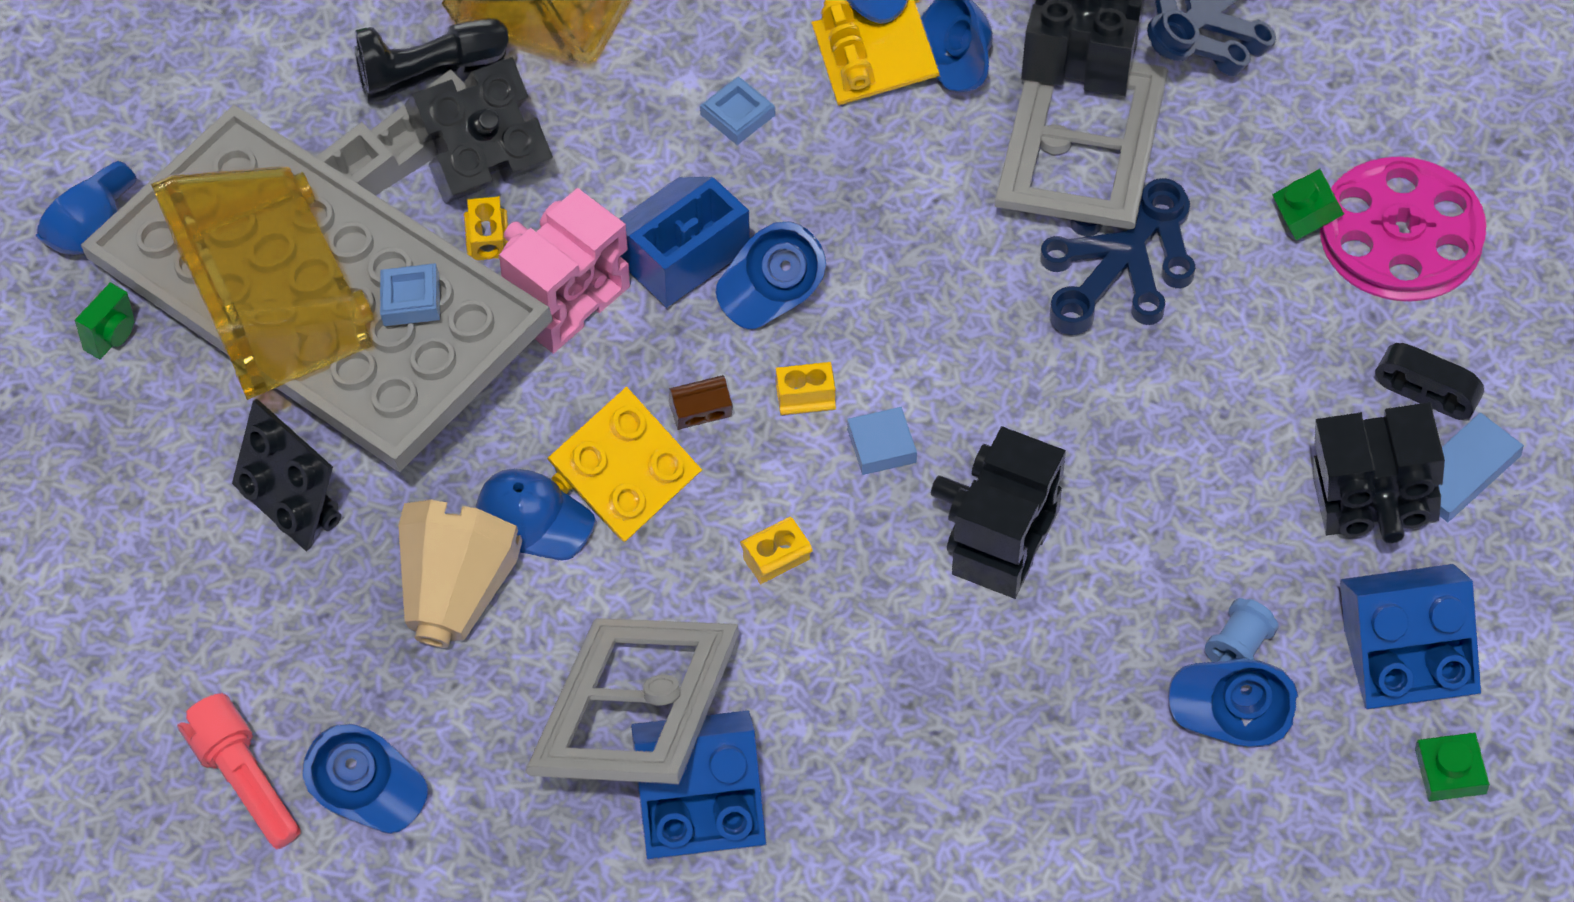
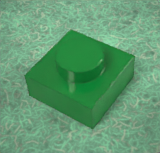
M1320 168L1272 194L1296 240L1345 215Z
M111 282L75 319L83 350L99 360L113 346L118 347L127 340L135 323L128 293Z
M1476 732L1417 740L1415 752L1428 802L1487 794L1490 783Z

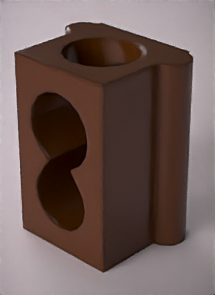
M724 375L669 388V406L677 430L732 416L733 405Z

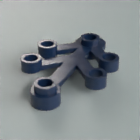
M1155 0L1157 15L1152 18L1147 26V34L1151 45L1160 56L1174 61H1185L1192 54L1213 59L1217 68L1225 75L1231 77L1239 75L1250 63V54L1254 56L1264 55L1276 42V34L1271 26L1264 21L1253 20L1251 22L1222 13L1238 0H1185L1186 13L1178 10L1176 0ZM1202 28L1240 39V42L1228 40L1224 43L1200 35L1199 30Z
M1159 178L1149 182L1143 188L1134 229H1128L1126 232L1096 235L1101 231L1103 225L1071 220L1070 224L1074 232L1087 237L1066 239L1061 236H1053L1047 238L1042 243L1040 262L1045 269L1052 272L1067 270L1073 261L1104 257L1080 287H1064L1053 295L1050 306V321L1056 330L1067 335H1078L1087 331L1094 321L1095 305L1126 268H1128L1134 292L1131 307L1133 318L1144 325L1156 324L1163 318L1165 298L1157 291L1146 249L1147 242L1158 232L1165 254L1161 277L1168 286L1172 288H1185L1192 283L1195 273V262L1192 257L1187 255L1180 225L1188 218L1190 200L1179 183L1171 179ZM1166 205L1169 209H1161L1155 206ZM1053 250H1059L1066 255L1062 258H1054L1048 253ZM1180 266L1185 268L1187 272L1175 274L1170 271V268ZM1148 302L1156 305L1157 309L1146 311L1139 305ZM1071 312L1078 314L1080 317L1070 318L1064 316V314Z

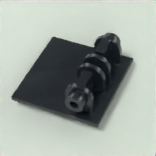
M255 399L252 402L232 484L246 499L250 500L267 515L283 533L290 536L307 552L312 546L317 529L322 527L325 531H329L341 519V513L337 511L338 503L326 495L333 466L261 401Z

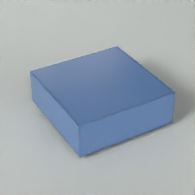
M737 76L700 105V115L738 145L775 116V105Z
M436 263L380 270V315L384 326L440 320V275Z
M902 406L847 419L848 434L862 475L917 463V451Z

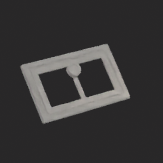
M1138 62L1132 63L1127 89L1134 90L1124 139L1072 131L1065 126L1057 124L1045 126L1054 85L1025 80L995 198V207L1134 229L1168 69L1163 66ZM1064 78V79H1068V80H1075V81L1085 82V81H1083V80H1076V79ZM1075 142L1121 150L1110 200L1031 188L1030 185L1039 148L1041 147L1049 154L1058 155L1067 152L1071 148V143Z
M594 619L526 767V773L529 776L679 784L739 636L738 624ZM615 643L697 646L680 689L678 680L671 675H657L649 678L643 684V690L595 688ZM590 700L644 702L656 706L673 704L653 752L569 748Z

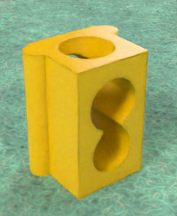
M500 196L467 199L468 212L464 213L467 255L475 260L499 258V254L508 242L504 238L505 229L508 227L507 210L501 208ZM490 221L491 235L483 236L481 222ZM484 245L496 246L490 252H485L480 248Z
M831 362L776 368L775 383L780 416L836 410L835 384Z
M791 516L740 541L743 549V560L760 585L810 560V553L813 552L810 542ZM788 545V546H790V547H789V548H781V547H779V546Z

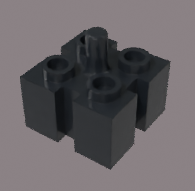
M1035 0V4H1032L1025 33L1021 80L1063 86L1064 78L1085 81L1084 90L1126 97L1133 55H1135L1141 28L1144 0Z
M513 57L472 71L464 82L466 89L457 92L453 79L413 93L404 104L419 143L423 144L433 140L438 155L428 165L444 204L485 189L493 181L491 172L499 170L505 182L542 168L553 158L538 118L536 117L524 122L519 107L529 96Z
M1431 402L1387 408L1384 410V417L1363 420L1362 412L1316 419L1314 444L1317 455L1314 456L1313 480L1326 536L1342 534L1346 537L1362 536L1369 533L1374 528V523L1378 522L1382 540L1385 543H1396L1405 536L1403 528L1413 529L1421 527L1428 522L1439 521L1441 506L1439 485H1443L1445 458Z
M1001 426L992 445L984 443L980 447L971 475L978 479L973 480L971 486L941 475L935 478L930 492L931 496L952 504L948 520L954 522L955 525L947 543V551L953 553L952 575L1016 599L1033 565L1034 556L1039 546L1043 545L1060 510L1062 487L1058 485L1064 473L1066 450Z

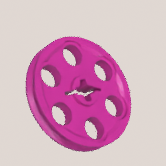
M1410 157L1379 158L1350 169L1331 187L1345 215L1320 227L1322 247L1335 270L1345 280L1360 290L1394 301L1428 300L1444 295L1460 286L1469 278L1478 265L1486 237L1487 224L1485 213L1478 197L1468 184L1446 168L1429 161ZM1393 178H1405L1415 185V189L1409 193H1399L1392 190L1387 185V182ZM1348 197H1357L1367 202L1370 208L1361 213H1353L1343 208L1340 202ZM1442 201H1452L1462 207L1464 212L1454 217L1445 216L1436 210L1435 205ZM1396 222H1406L1410 233L1399 232ZM1357 240L1365 243L1371 252L1360 257L1352 256L1346 253L1341 245L1347 241ZM1444 244H1453L1463 249L1466 256L1459 260H1448L1439 255L1436 249ZM1398 264L1410 265L1417 270L1419 276L1413 280H1400L1393 276L1390 268Z

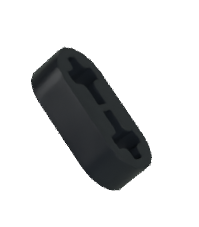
M1405 343L1389 345L1375 370L1376 378L1384 388L1418 403L1431 402L1432 409L1457 420L1470 418L1484 394L1483 383L1471 371Z

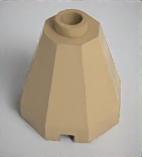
M431 499L404 503L398 527L405 623L409 629L416 631L415 639L417 641L434 647L447 648L450 641L465 640L516 564L522 538L520 535L517 536L518 529L515 525L477 508L462 506L459 515L445 514L447 502Z

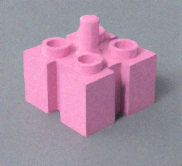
M576 188L562 201L552 203L545 210L540 220L541 228L538 231H534L532 228L527 229L517 221L509 224L504 232V238L508 242L499 254L501 276L550 308L553 321L535 340L553 354L584 328V320L595 310L601 313L630 287L628 262L620 257L627 251L626 224L579 188Z

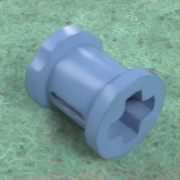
M1237 598L1229 607L1230 619L1220 634L1213 635L1208 639L1205 644V652L1212 662L1229 661L1236 658L1254 659L1253 656L1263 640L1272 638L1277 632L1279 624L1274 618L1273 613L1264 605L1252 599Z

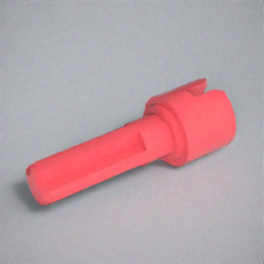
M224 693L214 694L195 703L186 710V719L189 723L181 722L177 724V727L201 765L206 768L211 767L220 770L268 842L274 848L281 849L290 842H293L300 835V828L249 750L250 741L253 737L252 731L228 695Z

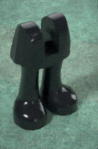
M495 18L477 19L453 24L448 27V34L407 49H390L373 27L355 30L357 46L354 47L364 97L367 103L388 99L396 93L412 88L439 75H444L450 69L465 82L472 71L505 60L509 40L507 27Z

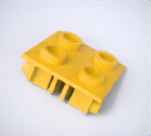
M825 0L823 3L824 7L821 10L822 19L811 22L838 106L940 76L915 0H908L903 12L895 20L880 24L868 20L855 9L853 10L847 0Z
M627 386L547 458L556 469L557 473L552 476V481L559 486L560 490L565 494L572 489L577 491L623 542L627 541L702 471L699 465Z

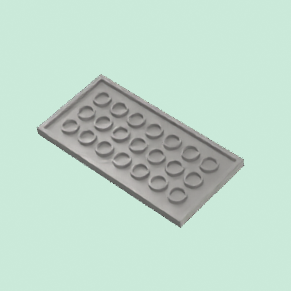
M236 105L231 106L81 244L87 259L398 472H401L553 321L550 308ZM436 263L440 275V320L384 326L380 315V270Z

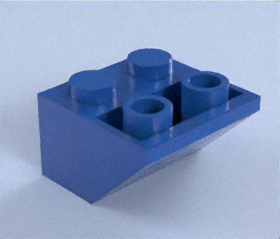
M678 177L619 218L626 224L627 251L620 257L628 262L629 272L666 308L731 263L750 239L749 210L714 177Z
M1447 564L1340 579L1344 632L1366 709L1481 693L1473 580L1456 565Z
M749 710L706 715L679 784L637 782L647 859L766 845L755 730ZM666 720L631 724L634 751L653 752Z

